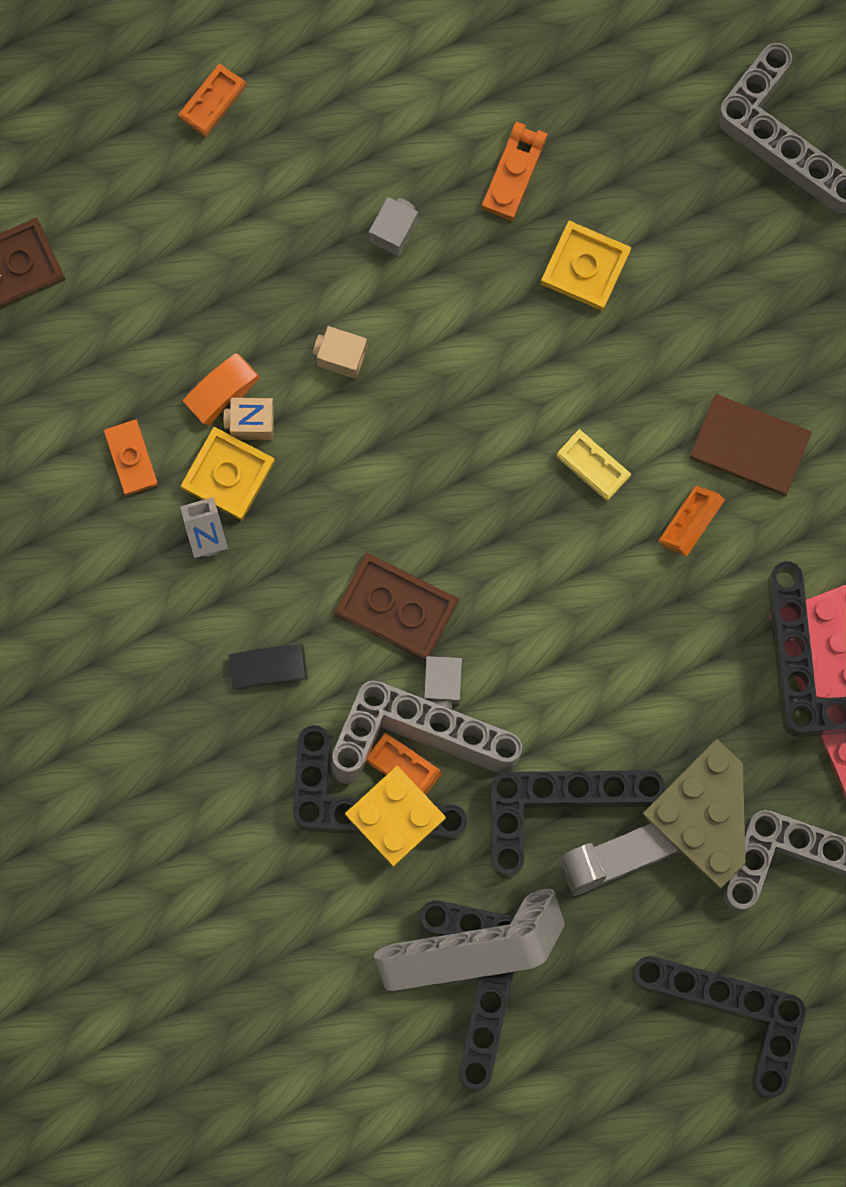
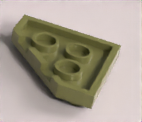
M716 739L653 802L642 816L711 883L721 890L746 863L743 763Z

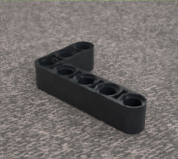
M780 562L774 567L768 578V593L783 727L788 734L794 737L846 733V697L821 699L816 697L802 570L793 562ZM779 573L790 574L794 580V585L789 588L781 586L777 581V575ZM784 607L793 608L797 612L798 620L795 622L785 621L781 617L780 609ZM789 641L796 642L801 647V655L798 657L789 656L785 652L784 644ZM791 676L802 678L805 683V690L801 692L791 690L788 685V678ZM829 708L841 710L844 715V722L841 724L832 723L827 717V710ZM803 711L809 718V725L805 727L795 725L791 718L792 712Z
M307 726L301 731L298 738L293 802L295 822L301 829L311 832L363 835L352 822L340 824L336 821L335 813L338 809L342 807L351 808L361 798L327 796L331 750L330 738L327 731L321 726ZM311 735H318L325 741L324 746L319 751H309L304 746L306 739ZM309 770H316L322 775L321 782L314 787L306 786L302 782L303 775ZM433 803L444 816L447 814L457 815L461 820V826L455 831H448L440 824L425 839L456 840L460 838L467 827L465 811L457 805ZM306 805H314L320 811L318 818L313 822H306L300 818V810Z
M651 770L523 771L500 773L492 781L490 792L491 863L493 870L503 878H512L520 873L525 859L524 808L648 807L665 791L666 785L663 777L656 771ZM611 780L617 781L622 786V794L619 797L606 795L603 788L604 783ZM644 780L654 782L658 788V793L653 797L644 796L639 790V783ZM505 781L511 782L515 785L517 793L512 798H503L498 794L497 786ZM573 781H581L587 787V794L581 798L573 797L568 791V785ZM536 782H547L552 788L551 795L547 798L537 797L532 790V786ZM508 816L516 821L517 829L515 832L505 834L499 830L497 822L502 817ZM503 852H512L518 859L517 866L509 870L502 868L498 863L499 855Z
M432 900L427 902L420 911V925L430 935L444 936L462 933L460 922L467 916L477 918L481 925L480 929L498 927L501 924L510 925L514 917L440 900ZM429 910H441L445 914V922L439 927L430 926L425 920V915ZM508 972L500 978L492 975L479 977L459 1070L461 1084L471 1091L484 1089L491 1080L514 972ZM486 994L496 995L501 1002L500 1009L494 1013L485 1012L480 1005L481 998ZM479 1029L489 1030L493 1036L492 1045L485 1049L477 1047L473 1042L474 1032ZM472 1064L481 1065L486 1072L485 1080L480 1084L470 1083L465 1077V1070L468 1066Z
M655 956L643 957L634 965L632 969L633 983L644 991L766 1024L752 1077V1086L758 1096L767 1099L780 1096L785 1092L806 1013L805 1005L799 997ZM651 964L655 966L658 971V978L655 982L647 983L640 978L639 969L642 965ZM683 973L692 979L693 987L690 992L683 993L675 988L674 978L677 974ZM720 983L726 988L727 998L724 1002H716L711 999L709 995L711 984ZM747 993H755L761 998L762 1006L758 1012H751L745 1007L744 997ZM789 1002L795 1007L796 1017L792 1022H787L780 1017L779 1006L781 1003ZM774 1037H781L787 1043L788 1050L783 1057L774 1055L770 1050V1042ZM765 1072H772L778 1077L779 1086L774 1092L766 1091L761 1085V1077Z

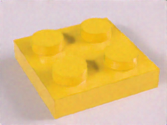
M568 221L541 279V285L604 311L631 252V247L572 221Z
M213 427L180 487L181 490L201 500L214 497L218 509L243 521L272 469L275 458Z
M398 765L345 813V816L393 868L446 820L442 812Z

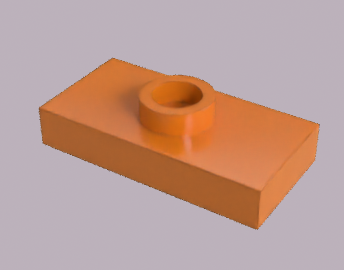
M219 63L181 110L178 117L206 138L247 87V84L243 79Z
M137 419L105 429L104 433L125 496L157 487L158 483Z
M695 486L658 542L668 550L688 556L725 499L717 492Z
M386 732L371 750L366 761L368 765L384 776L389 774L398 765L425 795H427L442 775L440 769Z

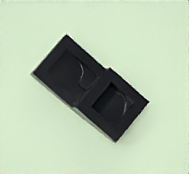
M302 644L229 654L232 688L236 690L267 684L281 685L308 679L304 645Z

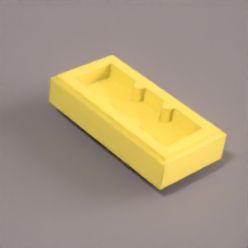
M580 429L556 454V457L607 502L631 477L629 471Z

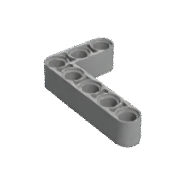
M781 43L769 44L724 99L718 116L719 126L729 136L837 213H846V199L841 198L836 191L840 188L846 189V169L762 109L786 78L792 62V54L787 46ZM777 59L783 66L773 68L767 63V60ZM757 84L762 88L763 92L758 94L752 93L747 89V86ZM731 109L738 110L743 117L732 119L727 115V111ZM764 129L770 134V137L760 139L754 134V131ZM784 149L794 150L798 157L788 159L783 156L781 151ZM819 169L824 173L825 177L816 179L810 175L809 170Z
M368 681L360 688L333 751L330 771L334 779L340 783L349 784L358 780L380 728L499 774L512 772L516 768L522 752V744L520 739L513 733L385 683ZM374 697L379 699L382 704L370 706L365 702V699ZM408 710L412 712L414 717L412 719H403L397 712ZM441 723L445 725L447 730L436 732L430 725ZM360 727L367 730L369 734L364 737H358L351 730ZM469 735L474 736L480 743L469 745L463 738ZM501 748L507 749L513 756L503 758L498 755L496 750ZM342 758H350L356 765L346 768L340 765L338 761Z
M763 810L757 812L750 819L745 829V854L750 852L757 854L761 858V868L759 870H750L744 865L727 883L724 891V901L728 908L734 912H745L754 906L759 898L774 851L846 877V837L773 811ZM763 819L771 823L773 828L771 836L763 837L756 832L755 823L757 820ZM794 831L801 832L806 838L805 848H794L789 842V834ZM832 843L839 848L840 857L838 860L830 861L823 855L824 844ZM744 886L750 892V901L746 904L736 902L732 896L734 887Z
M648 824L596 847L593 846V843H588L562 855L559 865L572 895L577 896L680 852L651 824Z
M542 889L529 894L524 899L510 925L391 944L377 950L373 957L384 988L388 991L535 968L547 960L565 926V922L555 891L552 889Z

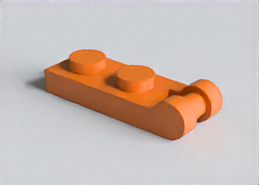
M516 121L483 201L482 210L514 221L546 143L548 133L538 130L536 133L526 129L525 124ZM520 142L532 145L529 153L518 149Z

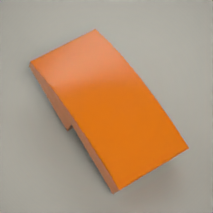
M236 353L210 372L182 401L203 424L210 426L231 402V398H243L260 376L240 354Z

